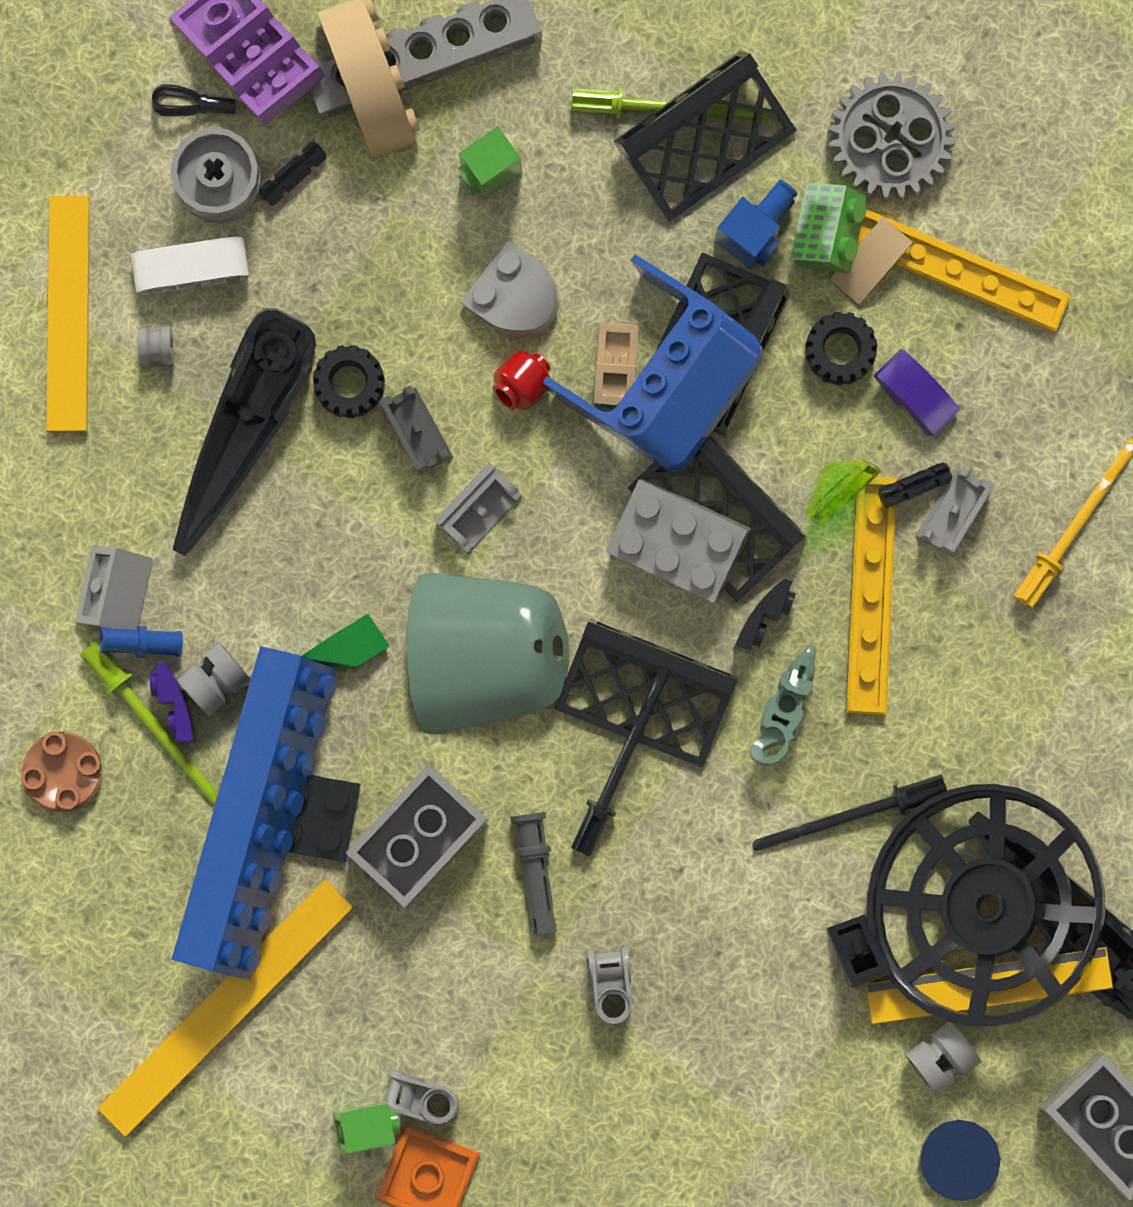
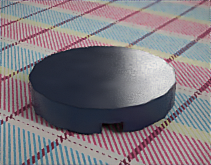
M960 1119L943 1122L931 1130L922 1144L919 1157L922 1176L931 1189L946 1199L958 1201L977 1198L989 1190L999 1174L1001 1161L998 1145L990 1133L975 1122Z

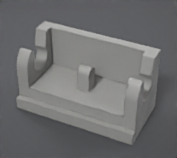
M489 462L435 519V523L468 554L522 495Z
M966 468L955 470L951 482L947 483L916 535L948 556L955 552L995 485L987 479L980 480L970 474L971 471Z

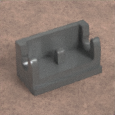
M412 386L405 387L399 395L395 397L387 396L379 401L418 475L453 457L416 388L413 389Z

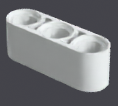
M225 237L142 250L131 254L136 294L141 296L149 295L148 291L162 289V293L185 290L188 289L187 285L201 283V287L227 283L226 279L240 277V281H243L250 277L245 243L242 237Z

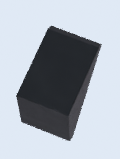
M865 914L827 928L848 987L853 988L890 974L872 930H869Z

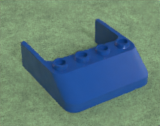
M635 254L631 262L643 278L688 306L683 315L617 407L610 412L600 411L548 376L543 381V384L558 400L666 470L677 471L683 469L691 462L759 367L763 359V349L758 339L717 305Z

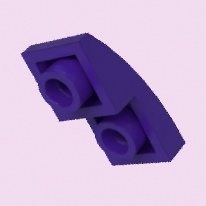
M900 349L873 375L896 405L904 406L926 435L934 436L960 410L959 406L943 387L903 349Z
M156 663V672L150 673L151 696H158L159 704H174L175 711H168L169 734L176 735V742L196 743L192 713L183 688L166 663Z

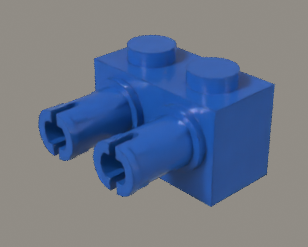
M780 179L759 205L751 204L742 196L717 227L714 242L752 271L757 263L764 267L778 250L777 246L780 243L777 239L780 228L778 223L795 203L794 198L797 196V192L788 183Z

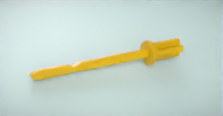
M1131 438L1050 554L1047 556L1039 552L1035 556L1037 562L1013 595L1024 606H1029L1033 609L1055 576L1064 572V568L1058 561L1132 457L1133 440Z

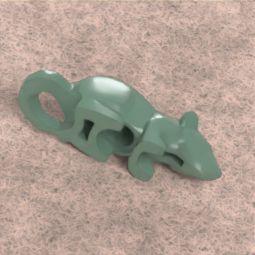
M814 645L804 649L801 655L790 664L788 670L781 674L775 696L770 697L767 701L760 722L762 737L753 743L749 751L751 759L759 765L767 766L779 762L787 754L790 740L794 739V734L804 715L802 710L804 702L808 699L813 689L816 656ZM784 744L778 754L773 756L764 755L765 750Z

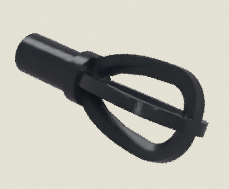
M171 84L157 86L152 93L151 101L152 108L156 113L169 117L190 116L199 112L206 114V112L235 114L236 99L212 97L207 96V94L201 95L192 89ZM163 95L176 96L194 100L198 104L186 106L162 105L158 102V98Z

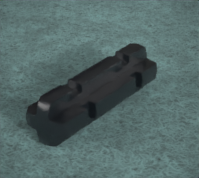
M314 141L307 144L301 150L303 154L300 156L296 154L274 174L275 179L273 181L268 180L260 187L259 193L269 205H276L284 197L283 193L285 191L289 193L312 172L310 168L313 165L317 167L326 159V153L319 144Z
M938 463L928 467L926 470H921L896 481V483L881 487L878 490V496L883 507H893L905 500L912 499L938 486L940 487L951 482L952 474L946 463Z

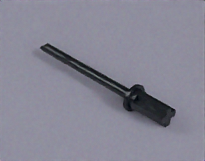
M663 667L659 669L598 802L589 799L586 802V805L589 806L588 812L571 846L572 849L586 856H591L610 816L615 817L616 812L608 806L669 678L670 671Z
M940 774L899 788L895 784L893 785L895 793L893 796L756 839L752 844L753 850L758 851L773 847L801 836L817 833L898 806L902 816L906 815L905 810L920 806L928 799L947 791L943 776Z

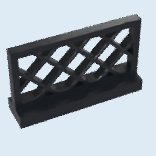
M739 51L613 141L620 153L626 157L668 221L677 217L797 131L757 69L759 66L751 53ZM752 78L759 89L756 106L736 102L739 86ZM731 93L729 101L721 100L726 95ZM764 98L771 109L763 107ZM715 103L728 106L724 129L705 125L707 109ZM735 107L755 111L750 133L731 130ZM762 112L775 114L784 127L771 137L757 135ZM699 115L697 124L690 123L691 120ZM683 126L696 128L692 151L672 148L675 132ZM703 130L723 133L719 156L699 153ZM730 135L749 138L747 153L739 160L726 158ZM667 138L666 147L658 145ZM756 139L764 141L755 148ZM651 149L665 151L660 174L646 172L638 158ZM671 153L691 156L687 179L667 175ZM698 157L717 161L715 177L708 182L694 180ZM725 162L732 163L731 166L723 171ZM651 178L659 179L658 188ZM666 180L686 184L683 200L672 208L669 207L663 197ZM693 185L701 186L696 191L691 193Z
M703 252L686 285L693 291L698 286L700 295L706 299L730 291L736 309L727 312V314L732 318L740 317L743 327L758 339L763 351L790 295L788 287L784 283L774 279L771 281ZM709 265L722 271L727 284L705 292L700 278L706 266ZM728 274L739 279L731 282ZM747 283L762 288L755 302L740 307L734 288ZM679 301L658 348L687 308V305ZM751 311L746 321L743 314ZM750 379L713 431L725 435Z
M711 435L708 436L695 455V473H674L669 470L667 472H657L661 466L653 462L627 487L633 493L639 479L648 480L651 476L667 477V489L672 491V477H695L694 502L700 505L722 506V515L726 517L728 516V506H744L750 512V528L752 529L750 533V558H739L737 561L749 563V580L738 591L729 581L724 589L736 602L749 592L807 536ZM701 462L711 473H700ZM700 477H715L723 484V501H700ZM728 490L739 502H728ZM755 519L766 530H755ZM755 535H772L782 548L772 558H755ZM755 563H766L754 574Z
M590 618L554 709L628 737L631 729L625 726L634 723L637 718L628 694L647 686L651 688L655 678H651L648 669L658 673L659 669L663 667L670 671L669 678L678 681L684 696L666 704H662L659 697L657 701L658 707L654 708L651 715L661 712L669 733L654 739L646 736L643 731L639 743L703 767L737 683L738 676ZM587 646L603 651L609 667L589 675L582 661ZM611 655L624 660L614 664ZM629 663L641 666L647 681L626 690L617 668ZM580 667L584 678L574 682V679ZM612 671L621 692L600 701L591 680ZM586 682L595 704L581 710L565 704L571 688ZM685 684L698 690L688 693ZM704 692L720 697L721 700L716 713L700 719L691 698ZM623 697L632 718L619 724L608 721L603 705ZM687 701L695 722L674 730L665 709ZM598 708L601 717L588 712ZM712 720L708 733L706 734L702 724ZM698 726L704 740L699 755L697 756L682 750L676 735ZM672 737L676 747L662 741Z

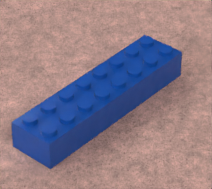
M260 646L171 960L251 980L252 973L259 964V948L263 934L270 925V909L273 898L281 886V870L284 859L293 843L292 831L295 820L303 807V792L307 777L310 776L314 768V752L318 738L322 736L325 729L327 706L336 690V670L301 655Z

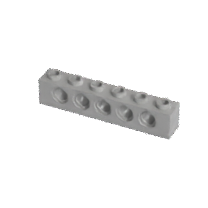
M492 0L479 5V2L474 1L462 5L456 10V14L446 18H442V15H435L421 21V27L406 32L405 29L401 28L385 34L391 48L390 51L384 52L385 57L395 61L405 86L399 89L398 92L401 93L542 41V31L530 0ZM494 17L501 18L506 22V27L497 33L490 32L485 28V23ZM455 31H463L470 38L466 44L454 46L449 43L448 37ZM420 44L428 45L433 50L432 54L424 60L416 59L411 55L415 46ZM331 56L315 59L314 61L326 75L310 88L321 121L352 111L353 107L346 88L337 82L340 72L335 59H332Z

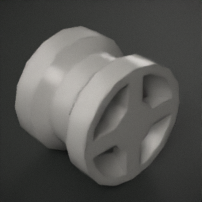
M162 326L160 330L151 331L147 327H139L138 352L141 367H150L153 362H162L165 366L174 365V344L171 326Z

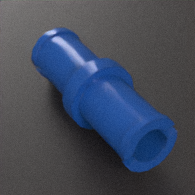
M137 626L136 630L101 627L100 653L135 654L136 658H145L146 654L180 657L182 653L183 635L181 631L147 630L146 626Z

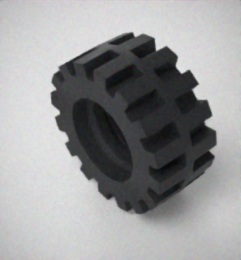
M841 311L834 312L832 315L822 317L812 327L805 345L806 360L812 372L816 376L818 375L822 381L840 386L842 384L849 385L863 378L871 369L877 354V339L874 337L872 327H869L866 324V320L862 317L858 318L854 316V313L850 312L847 314H843ZM846 333L856 341L858 352L856 358L851 363L838 365L827 358L824 347L826 340L831 335Z
M344 345L337 346V349L327 351L325 356L319 359L316 364L317 367L313 373L314 391L319 402L328 412L338 417L355 418L366 415L367 412L378 405L384 393L385 378L380 363L368 350L358 348L356 345L344 347ZM345 366L359 368L366 377L364 390L353 398L339 396L333 389L332 380L334 374Z

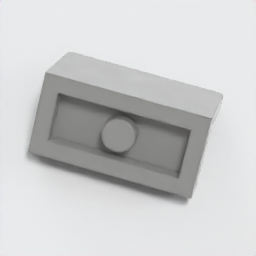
M92 545L75 622L94 627L136 630L139 625L153 562L152 558L119 548Z

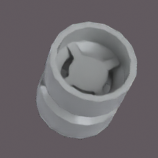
M219 642L201 656L202 664L200 666L192 664L176 678L184 690L209 717L227 703L226 695L228 693L236 695L251 680L249 675Z
M947 1022L932 1033L931 1043L922 1041L905 1054L910 1064L936 1096L955 1083L954 1075L958 1073L965 1076L982 1063L970 1043L952 1022ZM942 1055L946 1061L937 1065L936 1061Z

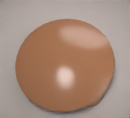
M50 732L35 742L24 758L21 780L27 793L37 804L46 809L59 812L71 811L86 804L96 793L102 778L101 760L95 748L83 737L68 732Z

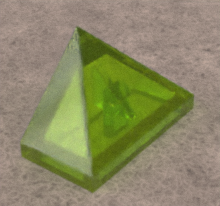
M865 460L827 463L822 469L805 514L811 520L821 524L826 523L882 471L878 466Z

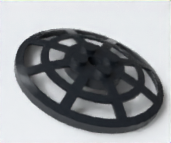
M972 784L950 789L928 799L911 811L894 828L882 846L871 872L867 892L869 930H872L890 971V974L887 976L908 1000L927 1013L948 1022L971 1027H1000L1020 1023L1043 1013L1062 1000L1080 981L1091 964L1101 940L1105 920V888L1101 868L1091 845L1079 827L1062 810L1042 797L1020 788L999 784ZM990 798V823L966 826L950 833L944 838L928 820L936 813L957 803ZM1006 800L1018 801L1040 810L1054 819L1064 830L1047 846L1032 833L1006 824ZM916 830L932 849L919 864L911 882L910 891L885 889L895 857L906 840ZM989 836L988 858L973 860L966 864L954 849L955 846L969 839ZM1006 837L1025 843L1039 855L1023 870L1004 861ZM1074 843L1082 852L1091 874L1094 889V907L1073 906L1070 882L1059 858ZM942 859L953 873L944 888L943 894L923 893L929 874L936 863ZM1049 868L1052 870L1058 884L1060 905L1039 904L1038 895L1033 885ZM988 896H995L999 902V910L995 916L985 918L980 911L981 902ZM883 905L908 908L910 932L921 955L903 968H900L895 960L887 940L883 919ZM921 909L941 911L942 921L948 932L947 935L933 946L928 942L923 929ZM1037 920L1058 921V928L1053 940L1040 957L1027 939L1033 932ZM1071 922L1093 924L1091 936L1082 958L1071 975L1060 984L1048 966L1062 949L1069 933ZM958 946L978 954L975 978L955 971L945 964L942 959ZM1013 950L1016 951L1028 967L1010 977L991 979L995 956L1007 954ZM932 968L949 982L972 990L968 1013L958 1012L938 1004L922 993L912 981ZM1033 978L1037 979L1048 995L1038 1003L1016 1012L1001 1015H985L989 992L1012 989L1029 982Z

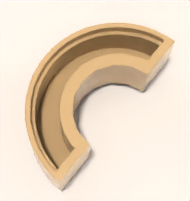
M348 0L318 11L319 20L372 160L416 144L413 133L420 131L413 109H404L398 90L405 86L397 65L391 67L388 65L384 52L390 51L391 48L383 27L375 30L372 23L379 20L372 0Z

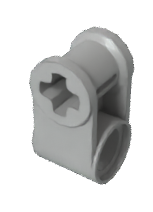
M622 946L620 951L595 953L594 949L588 950L591 986L594 988L597 1015L607 1024H620L628 1018L632 1007L628 946ZM619 964L618 967L600 968L601 965ZM618 995L624 1000L625 1011L620 1017L610 1018L603 1012L602 1002L607 996Z
M389 1070L388 1076L391 1078L385 1102H380L388 1103L389 1111L396 1110L399 1116L416 1118L433 1124L448 1122L456 1116L459 1110V1100L453 1090L424 1081L423 1078ZM403 1085H404L403 1093H402L401 1100H400V1103H399V1097H400V1094H401L402 1087H403ZM435 1094H443L449 1099L451 1105L446 1116H436L430 1110V1100Z

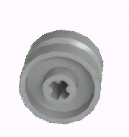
M211 127L196 131L181 142L173 155L171 177L174 189L189 212L206 222L222 224L237 220L252 209L260 196L259 189L262 185V175L255 153L244 138L228 129ZM220 172L224 175L220 180H217L215 177L211 180L215 173Z

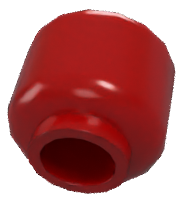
M523 351L516 352L494 372V394L509 409L527 410L531 408L549 391L543 384V381L547 376L550 377V365L537 353L531 355Z

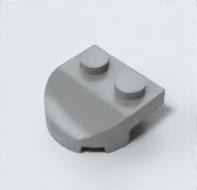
M510 241L505 244L460 301L467 310L508 339H516V336L530 333L532 335L541 333L551 324L559 309L557 284L538 260Z

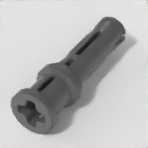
M546 812L510 817L511 823L515 824L518 842L515 857H518V860H522L532 936L557 932L546 858L550 856L551 847L546 844L543 826Z

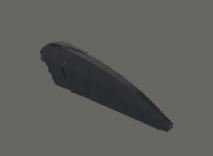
M265 308L258 312L245 331L231 362V372L217 404L195 465L173 545V551L183 556H186L196 545L250 473L288 416L289 406L312 370V357L316 347L315 334L308 324L277 308Z
M977 811L968 822L970 825L990 823V818ZM989 836L977 837L988 854ZM1006 837L1004 861L1023 870L1039 855L1025 843ZM1049 868L1033 885L1038 895L1039 904L1060 905L1058 884L1052 870ZM1067 874L1073 897V906L1094 907V896ZM1105 906V920L1097 949L1107 948L1113 989L1094 991L1092 993L1105 1006L1111 1007L1123 1014L1127 1019L1133 1020V930ZM1037 920L1036 925L1049 943H1051L1059 922ZM1071 922L1069 933L1058 955L1085 951L1093 924Z

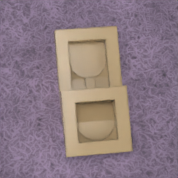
M882 217L857 246V254L853 259L851 272H835L829 280L859 306L911 247L913 242L887 219Z
M599 322L594 404L618 405L634 383L639 325Z

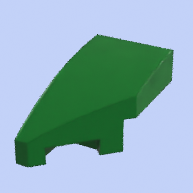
M366 614L303 654V656L320 664L335 667L336 671L346 672L348 669L355 670L386 651L390 646L370 615Z

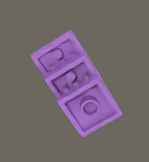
M190 0L169 17L197 52L264 126L326 76L320 66L299 46L295 38L272 15L268 7L261 0Z

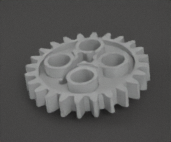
M882 72L876 85L867 76L863 82V91L854 84L851 86L850 94L853 98L852 100L844 96L840 97L838 103L845 111L833 110L831 118L840 123L829 126L827 131L828 134L838 137V139L832 140L828 144V150L840 152L833 158L832 164H845L846 167L840 176L842 179L851 175L856 177L852 189H857L863 183L868 185L867 197H870L875 189L881 190L882 201H886L890 191H895L898 200L902 201L905 189L907 188L916 197L920 192V182L929 189L933 186L934 182L930 173L942 177L945 170L938 162L950 163L952 155L944 150L953 148L956 144L955 139L946 136V134L953 132L956 127L955 123L944 122V119L950 115L951 109L944 108L939 110L937 106L940 104L943 96L940 94L930 98L928 93L931 84L929 83L920 90L916 88V76H913L908 84L902 83L901 72H897L893 82H888L885 73ZM884 101L893 103L896 106L897 114L891 118L884 117L878 112L877 105ZM864 115L869 116L876 125L865 122L862 117ZM915 124L925 126L929 132V138L923 141L913 139L909 133V128ZM893 129L899 132L898 140L894 139L891 143L884 140L886 132L890 133ZM858 133H867L873 138L874 145L871 148L862 149L855 144L854 136ZM907 148L919 152L921 157L915 158ZM892 155L899 156L905 161L906 169L901 172H894L887 167L886 159Z

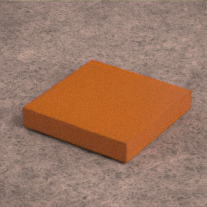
M405 1123L375 1200L392 1207H459L480 1153Z

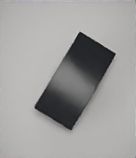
M782 580L758 603L743 626L734 645L735 649L749 653L752 645L760 647L767 628L766 624L761 623L762 617L777 622L781 613L788 616L796 593L789 591L792 584L791 580Z

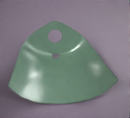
M439 573L419 575L412 591L408 610L407 666L410 694L416 718L423 732L427 734H442L530 714L546 708L560 697L569 666V638L557 600L549 592L539 587L508 581ZM555 636L560 637L563 646L562 657L559 661L555 659L553 654V640ZM538 639L542 641V653H537L534 650V642Z

